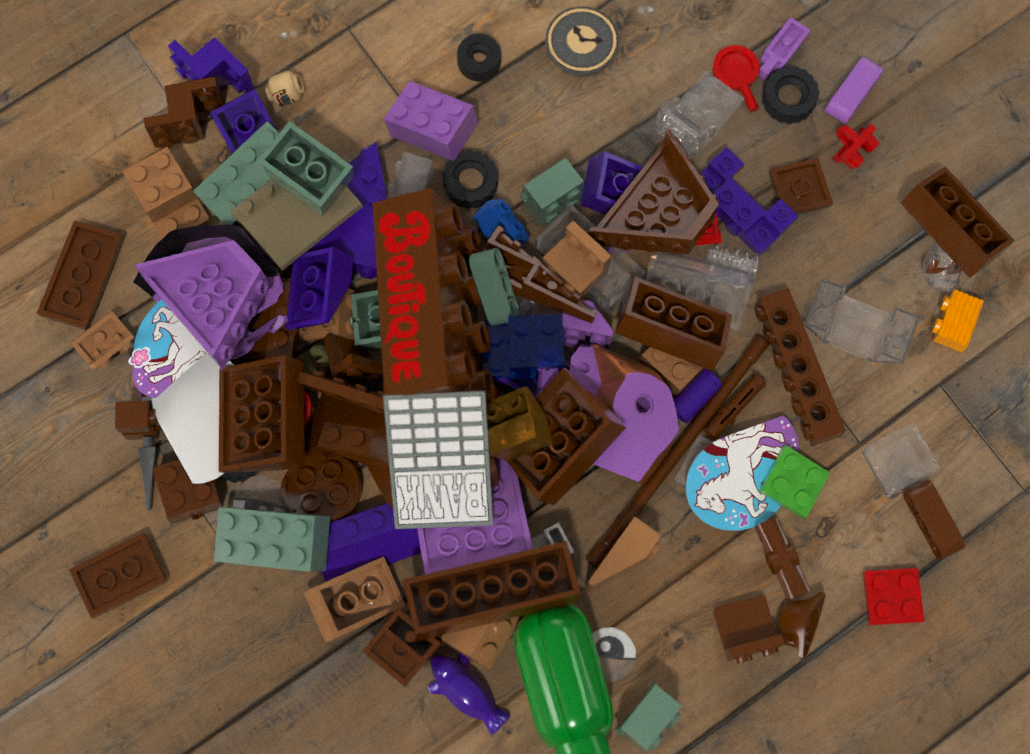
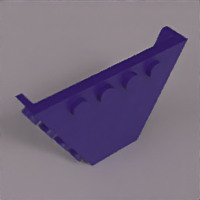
M376 142L364 148L354 160L347 162L353 166L354 178L347 187L362 203L363 207L307 251L311 252L335 247L354 257L352 272L359 273L360 276L366 279L377 278L372 203L388 199L380 161L381 156Z

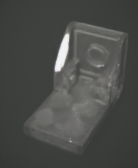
M705 70L681 99L675 97L665 101L659 108L654 130L665 137L666 131L670 129L674 137L676 136L679 139L683 151L695 159L743 104L745 98Z

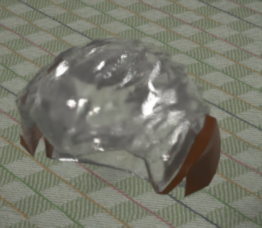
M934 244L923 259L924 279L928 285L939 291L952 292L960 284L961 269H955V261L939 245Z

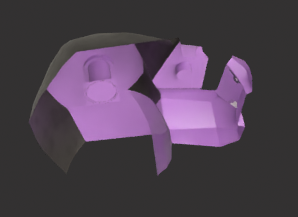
M204 225L172 230L154 246L144 261L156 260L235 240L261 268L270 284L267 294L263 297L257 308L256 314L275 304L283 292L281 274L240 226ZM138 272L133 283L147 292L156 302L160 301L161 298ZM278 315L253 333L249 331L247 326L245 334L239 340L231 359L247 354L255 342L269 332L275 333L285 326L288 322L287 316Z

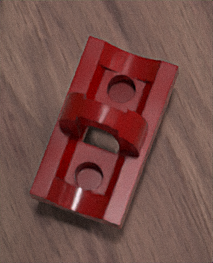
M869 124L867 128L861 127L856 133L848 126H840L836 136L844 146L832 159L837 164L844 162L850 169L858 168L863 163L864 158L857 150L861 147L866 153H870L880 144L872 134L876 130L874 125Z

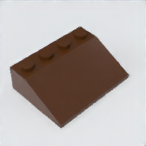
M283 355L228 366L223 371L219 368L220 473L278 471L305 467L304 385L296 382L299 373H304L303 362Z
M563 368L535 399L547 417L553 444L507 462L539 501L553 506L558 503L626 429V426L566 368Z

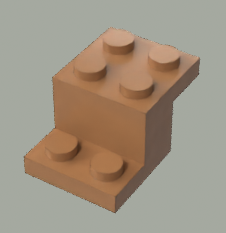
M168 147L122 171L161 238L165 237L172 230L204 226L211 223L210 218L193 192L192 186Z
M572 221L566 227L565 237L543 257L542 263L564 281L563 285L573 294L576 292L581 296V300H586V294L608 274L611 255L576 222Z

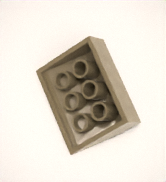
M270 180L230 212L252 241L283 270L360 210L363 205L346 186L322 217L277 183Z

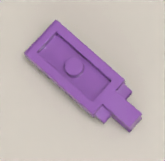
M790 17L764 51L763 57L760 60L764 64L760 68L758 76L766 81L773 70L776 71L779 68H784L808 37L811 30Z

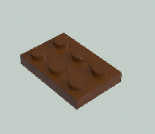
M144 533L69 569L92 619L167 582Z

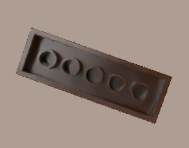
M567 541L403 580L417 641L531 614L550 607L576 603L580 601L581 595Z

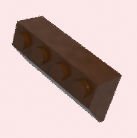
M280 277L283 283V292L275 304L252 317L248 324L250 332L253 333L278 315L287 316L291 278ZM285 325L275 333H267L256 341L252 349L244 355V363L283 355L297 360L299 329L287 330Z

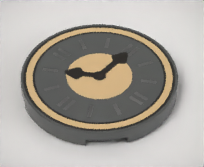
M573 7L562 11L551 21L546 32L545 46L549 59L562 69V72L576 77H588L599 74L601 70L614 61L618 51L619 36L615 24L603 12L591 7Z

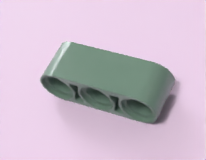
M495 248L471 254L469 259L470 268L489 323L492 326L518 321L520 318L519 306L499 249Z

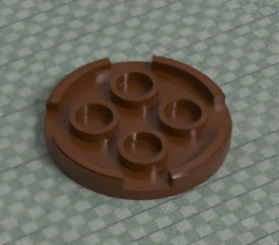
M329 453L328 459L304 456L305 467L288 469L281 482V496L288 512L330 516V523L348 517L357 507L361 497V481L359 473L351 461L333 453Z

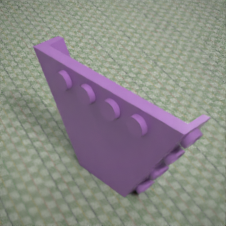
M235 240L136 264L135 266L144 280L223 371L227 362L232 358L233 351L239 340L243 338L250 320L255 316L261 300L268 292L270 284L261 268Z

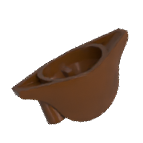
M818 592L806 600L793 601L787 604L779 614L778 624L783 633L785 645L797 648L800 659L804 661L819 623L826 597L824 592Z

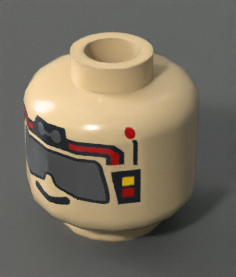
M291 71L271 76L268 80V87L265 88L268 99L271 102L274 101L280 107L300 101L302 93L305 92L300 76Z

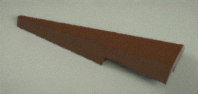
M497 226L488 240L484 251L495 248L499 249L514 294L592 324L598 311L596 309L591 310L581 301L579 294L570 292L563 285V280L535 256H529L521 248V244L517 240L512 241L504 234V229Z

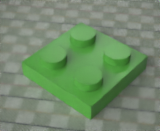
M783 446L759 492L804 519L807 518L830 472L790 447Z

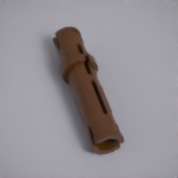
M754 374L725 407H720L717 410V415L703 428L704 433L710 439L716 440L728 425H733L739 413L766 386L764 379Z

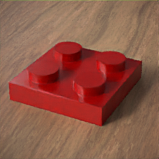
M918 568L863 572L869 626L925 622Z

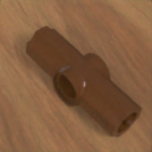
M777 517L756 525V532L766 552L765 559L772 574L777 576L787 601L809 593L810 590L799 568L800 561L793 545L788 543Z

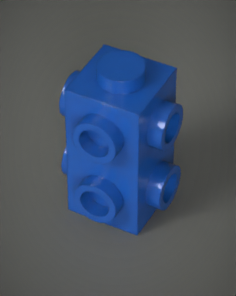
M502 198L487 201L473 216L479 230L485 234L488 240L497 226L502 227L504 234L512 241L517 240L523 250L525 248L523 245L530 239L523 224L516 219L511 212L510 206Z

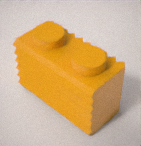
M954 290L950 296L945 295L940 305V310L943 311L941 319H936L932 328V332L935 333L933 341L963 352L969 345L984 301L958 290Z

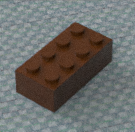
M946 167L917 184L901 202L907 211L969 278L998 258L1015 241Z
M635 276L625 295L615 333L713 371L725 352L732 314Z

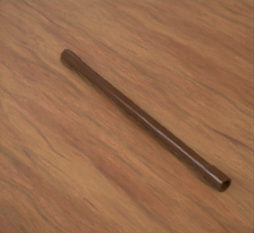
M755 337L743 353L742 358L723 381V386L703 407L609 532L585 560L591 566L598 569L633 518L638 516L750 367L761 357L769 346L764 339Z

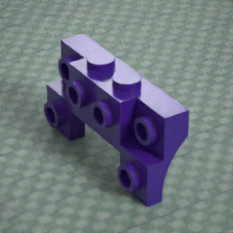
M726 147L709 162L708 167L700 174L703 175L710 192L714 193L718 198L717 217L725 224L727 231L733 236H738L760 257L799 216L782 199L766 212L732 179L744 167V163Z

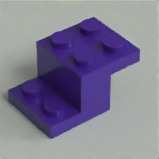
M215 37L192 56L176 40L168 45L171 53L169 58L176 66L174 70L183 80L187 78L189 81L215 77L220 91L229 84L239 94L255 89L248 69Z

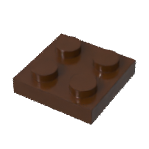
M819 158L770 169L769 175L777 200L782 199L797 215L832 206L833 201Z

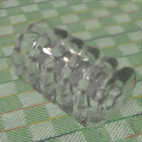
M719 243L711 248L709 247L702 271L705 272L711 266V272L714 275L718 269H721L722 277L731 272V280H735L740 274L742 283H745L748 277H751L752 285L759 265V254L755 253L749 259V251L745 250L739 256V248L735 247L729 253V245H725L720 251Z

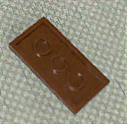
M74 220L37 314L40 317L87 330L124 240L123 235Z
M313 370L310 375L303 372L299 373L296 382L323 395L385 414L383 392L377 391L375 393L358 384L353 386L344 380L335 377L331 379Z

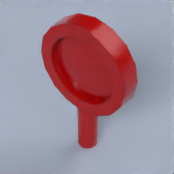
M732 45L723 48L715 56L712 73L718 85L726 90L741 91L751 113L759 109L750 89L758 77L760 68L758 58L753 51L744 46Z

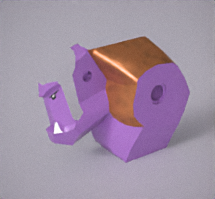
M579 344L580 346L577 351L571 356L570 372L626 426V429L593 464L635 480L643 487L669 452L679 432L676 407L671 390L660 375L651 367L596 344ZM547 351L539 357L536 369L539 371L536 397L558 374L559 358L557 351Z

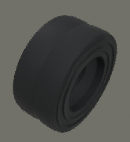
M472 34L463 39L457 49V65L460 72L467 79L477 82L486 81L494 77L501 66V50L498 43L486 34ZM475 53H483L486 59L481 63H477L472 59V56Z

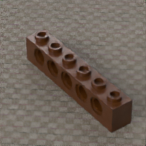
M789 288L760 297L755 307V314L758 321H762L765 327V340L768 345H772L775 353L773 354L774 363L778 369L781 368L784 375V378H782L786 392L791 393L793 398L792 408L795 415L801 418L803 423L801 430L805 440H809L811 446H815L841 437L846 432V429ZM773 317H781L785 324H776ZM790 340L794 344V348H786L782 341ZM792 364H800L804 372H796L792 368ZM801 387H809L813 392V396L804 395ZM816 410L820 412L823 419L820 421L815 420L811 415V411Z

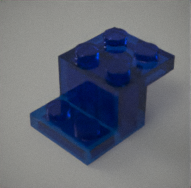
M562 314L509 315L508 325L487 326L491 349L489 352L483 353V370H488L492 379L536 378L537 369L564 368Z

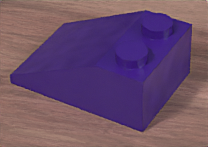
M255 89L208 112L231 154L267 121L275 128Z
M606 151L590 158L580 205L601 214H607L643 167Z
M335 247L304 253L293 262L287 312V330L330 322L351 283L354 257Z

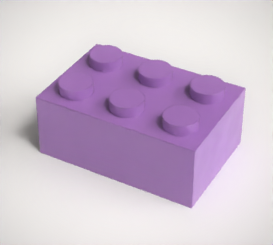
M411 81L408 82L384 118L391 137L451 161L456 159L478 124L473 105Z

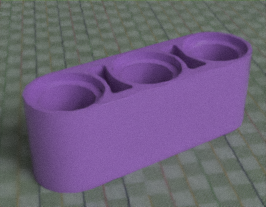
M863 56L833 96L824 112L846 125L875 85L884 68Z

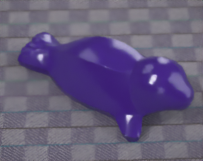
M461 653L457 660L450 656L436 655L432 658L430 664L436 682L428 686L429 692L444 695L462 713L483 720L492 735L501 728V725L507 722L510 715L496 708L489 688L470 669L468 658Z

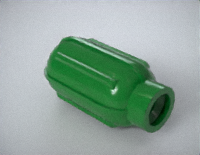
M564 605L542 609L525 615L514 629L513 643L534 725L539 737L547 746L555 749L556 754H612L607 739V733L613 721L612 703L591 627L585 614L573 605Z

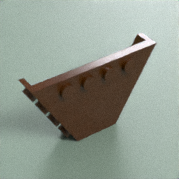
M668 129L660 147L599 225L589 229L588 235L602 248L669 252L676 255L689 254L714 221L719 201L717 196L708 189L703 175L699 174L695 169L691 157L686 155L681 148L679 139L676 136L674 137L670 129Z

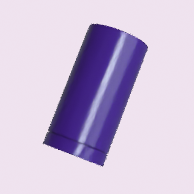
M703 368L674 399L677 418L685 424L723 386L719 379L709 370Z

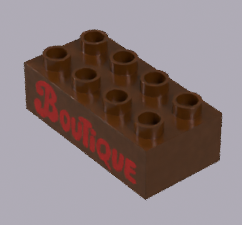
M432 187L372 203L384 396L485 391L486 403L492 402L495 399V386L490 372L482 369L481 358L482 353L490 351L491 341L486 324L483 321H478L477 305H481L482 301L469 262L471 254L482 252L481 240L474 226L466 228L463 225L457 205L454 203L446 205Z

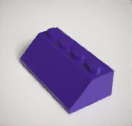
M388 504L330 523L326 571H321L325 582L383 556L387 565L421 554L417 528L395 529L394 511Z

